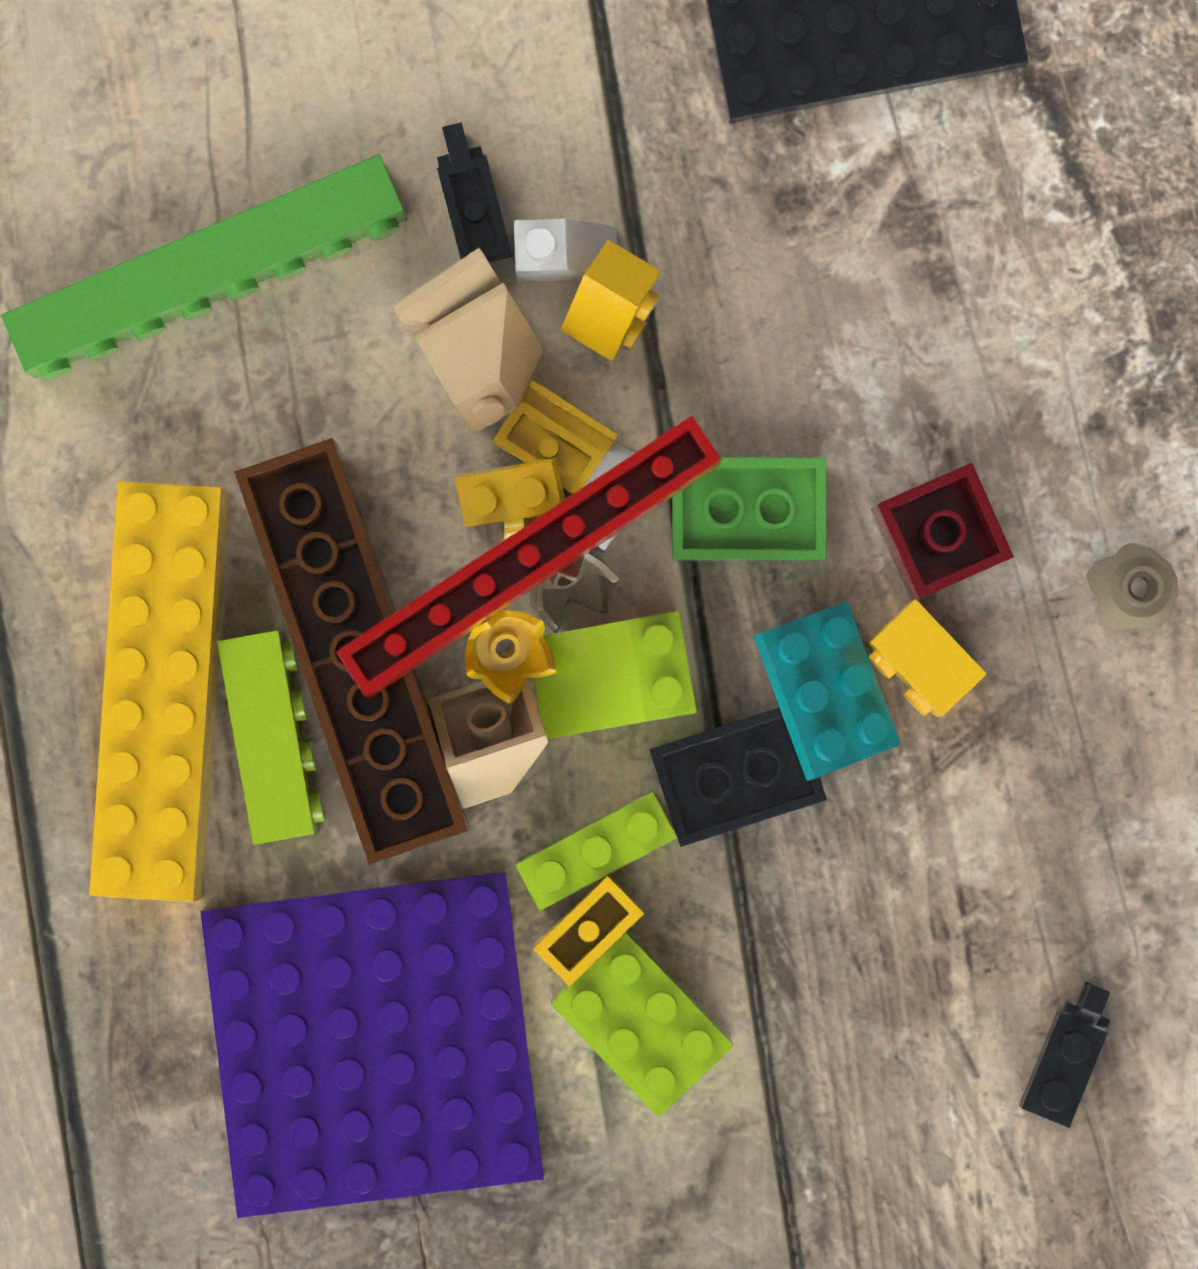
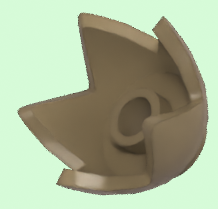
M1136 543L1126 544L1114 556L1098 562L1087 572L1088 583L1099 598L1098 616L1102 627L1114 630L1138 628L1144 631H1153L1158 629L1170 616L1179 591L1177 576L1172 565L1150 547ZM1135 578H1141L1147 584V592L1143 597H1137L1131 591V583Z
M590 551L530 591L531 607L534 612L538 611L548 627L554 633H557L569 600L602 614H607V590L603 576L607 577L612 583L620 579L604 560Z

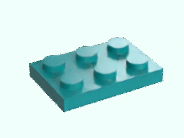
M848 601L753 636L807 781L901 745Z

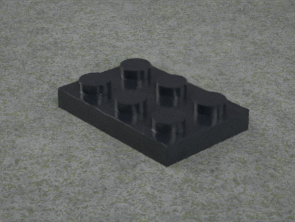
M780 708L649 749L680 847L827 800L820 777L806 780Z

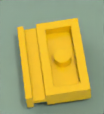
M532 379L519 408L509 414L492 440V443L522 463L556 458L562 487L572 495L585 486L592 473L618 438V435Z

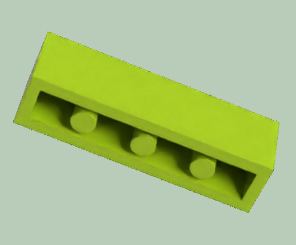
M276 630L217 641L253 845L320 832L318 822L326 820L321 791L312 792L309 772L317 770L316 757L312 741H303L300 721L308 720L303 691H294L291 671L298 670L299 663L292 640L286 641L284 632Z

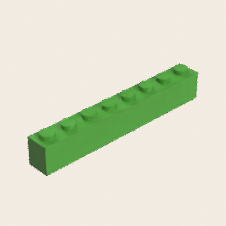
M377 154L3 313L1 317L24 371L34 378L42 376L43 380H51L71 371L70 363L89 356L90 360H98L115 353L119 349L117 343L136 336L137 340L154 337L166 329L164 323L183 316L184 320L201 317L213 309L211 303L227 296H230L232 301L248 297L260 289L258 283L274 276H277L279 281L295 277L306 270L305 263L323 256L326 261L344 256L353 250L352 243L370 236L372 241H377L391 236L400 230L398 224L406 221L407 218L381 156Z

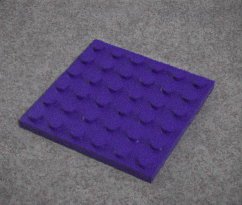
M506 871L203 909L200 911L237 1218L544 1180Z

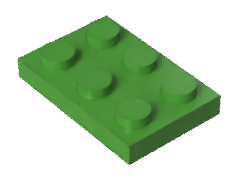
M721 457L722 460L717 468L672 497V560H826V458Z

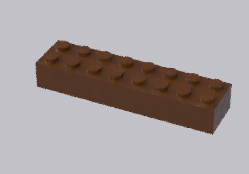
M333 438L234 471L368 864L372 865L469 831L471 828L447 771L435 723L416 668L370 698L364 696L336 651L396 612L339 444Z

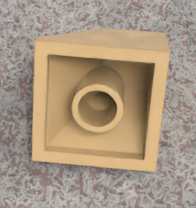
M478 248L392 307L405 331L418 333L497 287L501 282L480 248Z
M504 283L414 335L445 391L473 434L498 422L501 418L519 408L544 350Z
M529 678L525 680L519 695L511 704L495 696L482 681L428 699L446 768L462 809L512 793L548 743Z

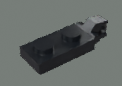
M462 122L442 127L449 154L437 157L439 165L437 171L460 258L463 259L478 248H480L489 263L512 257L486 155L483 156L481 146L468 149Z
M1085 982L1076 1006L1065 1002L1061 1012H1056L1021 1098L1020 1108L1070 1128L1108 1034L1106 1031L1110 1020L1102 1017V1013L1110 994L1109 991L1095 984Z

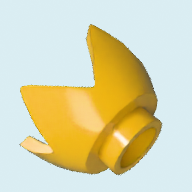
M504 610L473 629L465 649V667L468 677L482 680L495 696L511 704L519 695L527 678L545 677L556 672V665L552 651L543 636L545 630L543 621L525 612ZM503 639L512 640L509 650L503 653L496 652V645L499 641Z

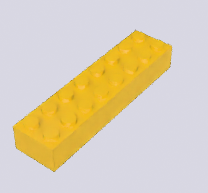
M117 482L89 896L195 902L203 898L219 659L217 641H220L230 495L229 492L221 487Z

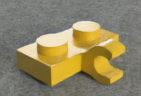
M556 458L464 473L454 478L465 528L504 521V540L529 524V517L540 516L565 500Z

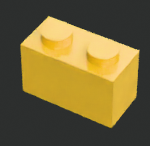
M607 240L585 272L560 331L613 362L623 345L632 349L647 324L645 321L660 297V294L653 291V288L661 274V270L612 241Z
M916 599L908 602L866 643L873 651L868 657L871 663L886 678L890 679L895 674L909 688L903 695L923 716H926L931 711L935 717H943L987 675Z
M607 875L595 884L534 944L533 950L570 987L644 914V910L610 875Z

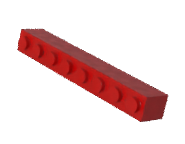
M691 415L336 651L337 655L364 696L373 697L717 468L722 460Z

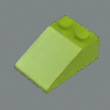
M679 611L544 636L552 651L556 672L549 676L534 678L540 717L547 739L697 713Z

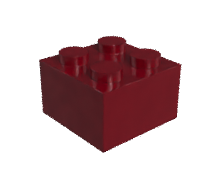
M973 463L880 502L871 508L911 601L921 599L1014 558Z

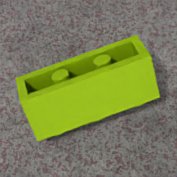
M650 791L518 861L515 866L537 908L541 911L673 841L677 836L653 791Z

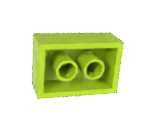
M628 930L570 987L566 984L551 999V1006L658 1118L734 1046L731 1038Z

